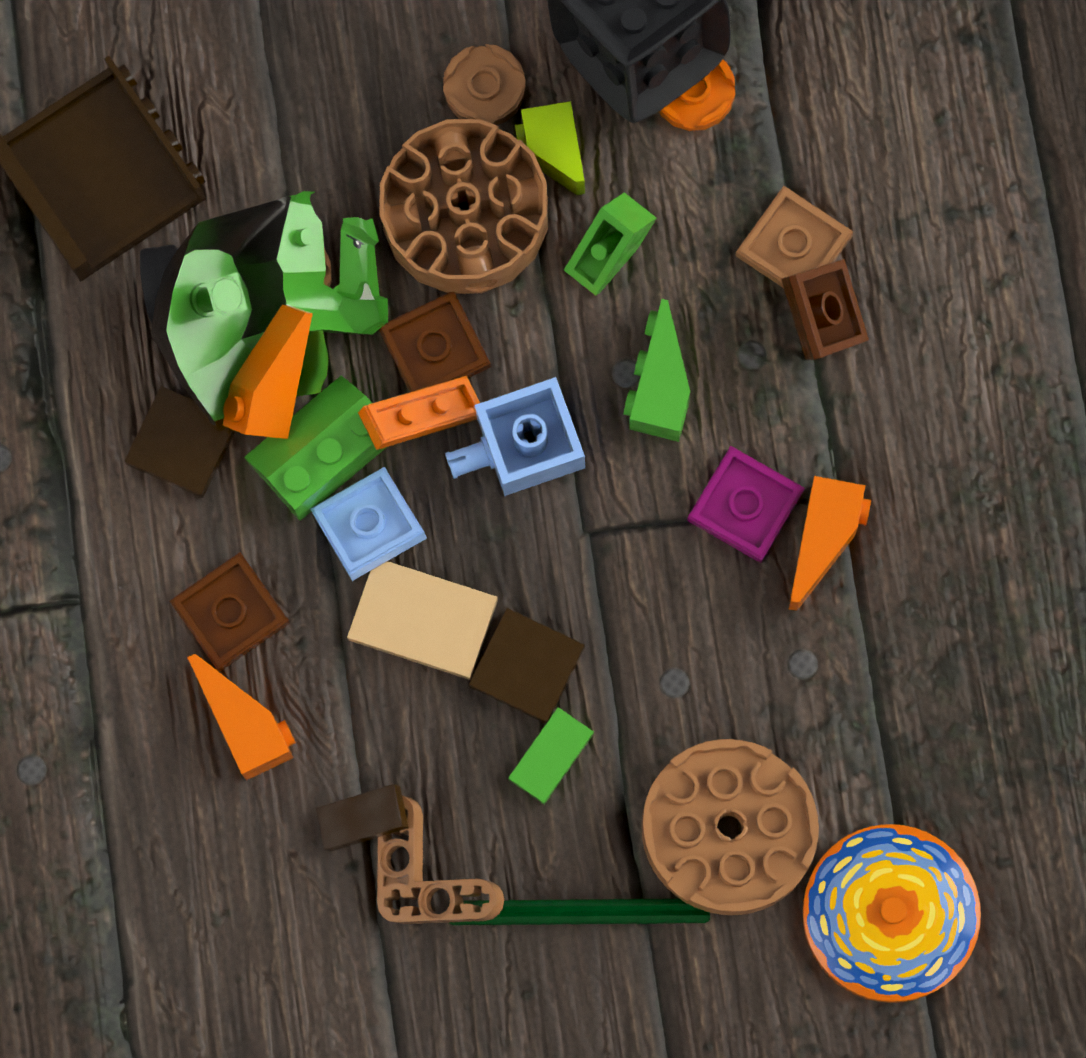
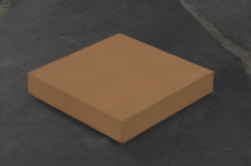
M783 186L736 251V257L783 287L781 278L833 263L852 238L853 231Z

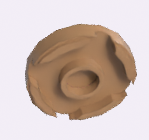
M485 44V46H471L463 49L451 59L444 72V96L449 109L458 119H481L498 125L506 122L516 114L525 99L526 80L521 63L511 52L497 45Z

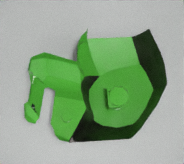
M303 191L296 195L201 221L194 227L164 270L155 300L151 336L178 381L213 425H216L214 421L224 418L223 408L229 394L231 382L282 304L313 313L296 397L321 393L322 385L327 376L329 359L323 332L372 335L388 322V298L379 296L375 245L379 242L373 219L364 220L359 217L343 218L340 244V284L334 289L323 284L326 265L322 222L315 214L310 202V196L315 192Z

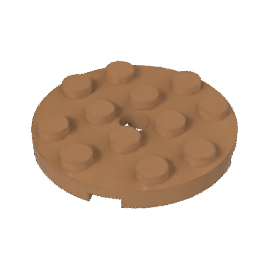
M720 739L707 741L686 749L674 757L660 772L653 782L644 804L641 830L644 849L653 871L675 896L685 903L706 912L721 915H743L754 913L776 904L799 884L807 872L817 848L819 823L813 796L806 782L794 767L791 769L784 761L773 755L772 750L764 746L743 740ZM732 816L736 818L742 826V833L734 839L724 836L719 828H717L718 821L722 817Z

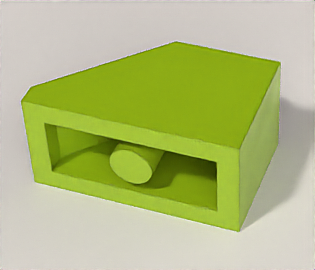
M571 101L521 109L522 124L515 125L516 139L518 141L521 140L534 152L543 173L574 194H585V181Z

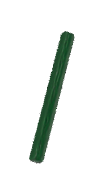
M681 899L504 900L501 912L494 919L487 921L449 922V924L707 923L710 920V912L695 908ZM463 900V904H473L481 908L482 904L489 903V900Z

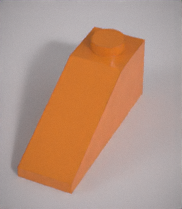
M282 304L230 384L229 394L223 408V426L245 435L288 439L313 313Z
M814 476L789 604L790 610L797 611L855 537L858 524L867 525L871 500L863 498L866 485Z
M193 654L187 657L237 766L246 780L294 758L289 746L296 744L285 720L277 723L269 710L198 655Z

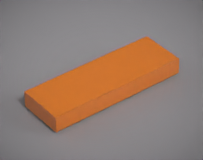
M467 376L365 405L358 414L376 450L477 420L475 405L479 404L480 401Z

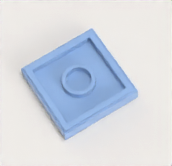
M385 467L310 509L352 581L427 539L423 529Z

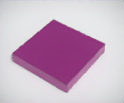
M730 446L687 517V521L762 563L804 493L805 488Z

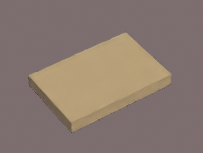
M387 561L370 571L347 639L471 680L498 602V597Z

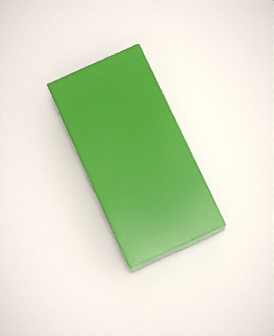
M558 707L508 780L545 805L594 735V731Z

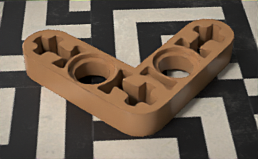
M402 796L405 810L408 811L407 822L409 828L378 837L377 904L382 917L390 922L400 924L470 922L494 919L499 915L504 904L503 892L495 883L482 879L423 881L422 809L418 802L412 798ZM401 833L409 835L408 841L392 839V834L401 836ZM404 847L409 853V863L404 870L397 872L391 865V856L396 849ZM444 889L450 896V904L445 912L437 914L432 909L431 899L435 892ZM481 893L488 894L490 897L489 903L482 904V908L473 904H463L462 896L478 897L481 896ZM401 896L412 900L418 899L419 907L403 906L399 911L393 909L392 903L393 900H398Z

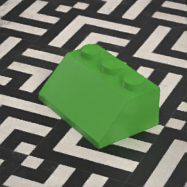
M342 375L292 416L288 439L267 437L244 457L299 521L311 512L310 509L327 499L385 449L376 450L358 414L363 406L372 404V402Z

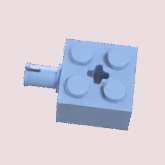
M556 377L476 404V416L483 434L480 437L481 442L445 453L453 479L489 465L491 469L495 468L504 496L585 468V455ZM531 431L534 436H537V441L529 443L527 439H524V433Z

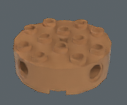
M447 119L414 133L402 145V149L393 157L380 182L379 215L383 224L384 234L395 260L418 282L446 293H484L513 281L536 258L548 230L547 182L534 152L521 140L518 141L512 134L500 130L499 126L481 119ZM468 203L469 210L461 211L459 204Z

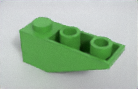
M661 299L658 312L651 310L645 329V335L651 336L648 352L643 350L639 352L634 375L641 376L637 391L629 390L623 415L630 416V430L679 442L690 402V388L668 300Z

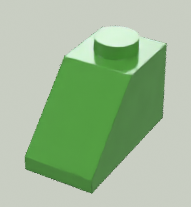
M624 192L601 207L564 271L597 296L637 251L657 218Z

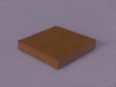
M449 292L387 322L378 330L409 392L464 376L470 378L491 368V363L455 292Z
M241 552L170 600V603L218 672H221L290 624Z

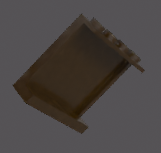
M110 56L104 58L108 67L106 70L3 137L0 134V166L80 282L206 200L201 185L206 182L203 175L193 161L187 165L178 154L183 148L170 129L164 132L155 122V120L160 118V115L147 96L141 100L132 89L138 84L125 64L117 67Z

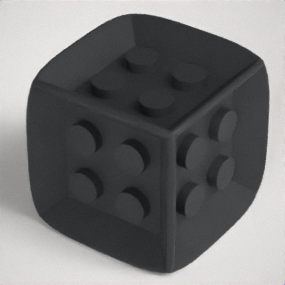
M547 0L553 34L569 61L593 89L619 115L631 123L642 121L654 115L696 85L722 61L731 43L730 12L726 0Z

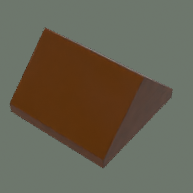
M845 259L781 278L805 360L822 358L869 340Z

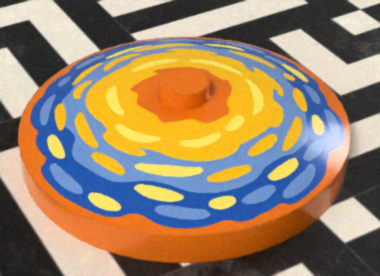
M886 824L855 831L839 840L822 856L806 886L802 916L809 948L820 967L833 981L845 990L862 998L877 1002L899 1003L913 1001L934 993L960 972L975 947L980 929L981 911L975 882L968 868L953 849L937 837L923 830L905 825Z

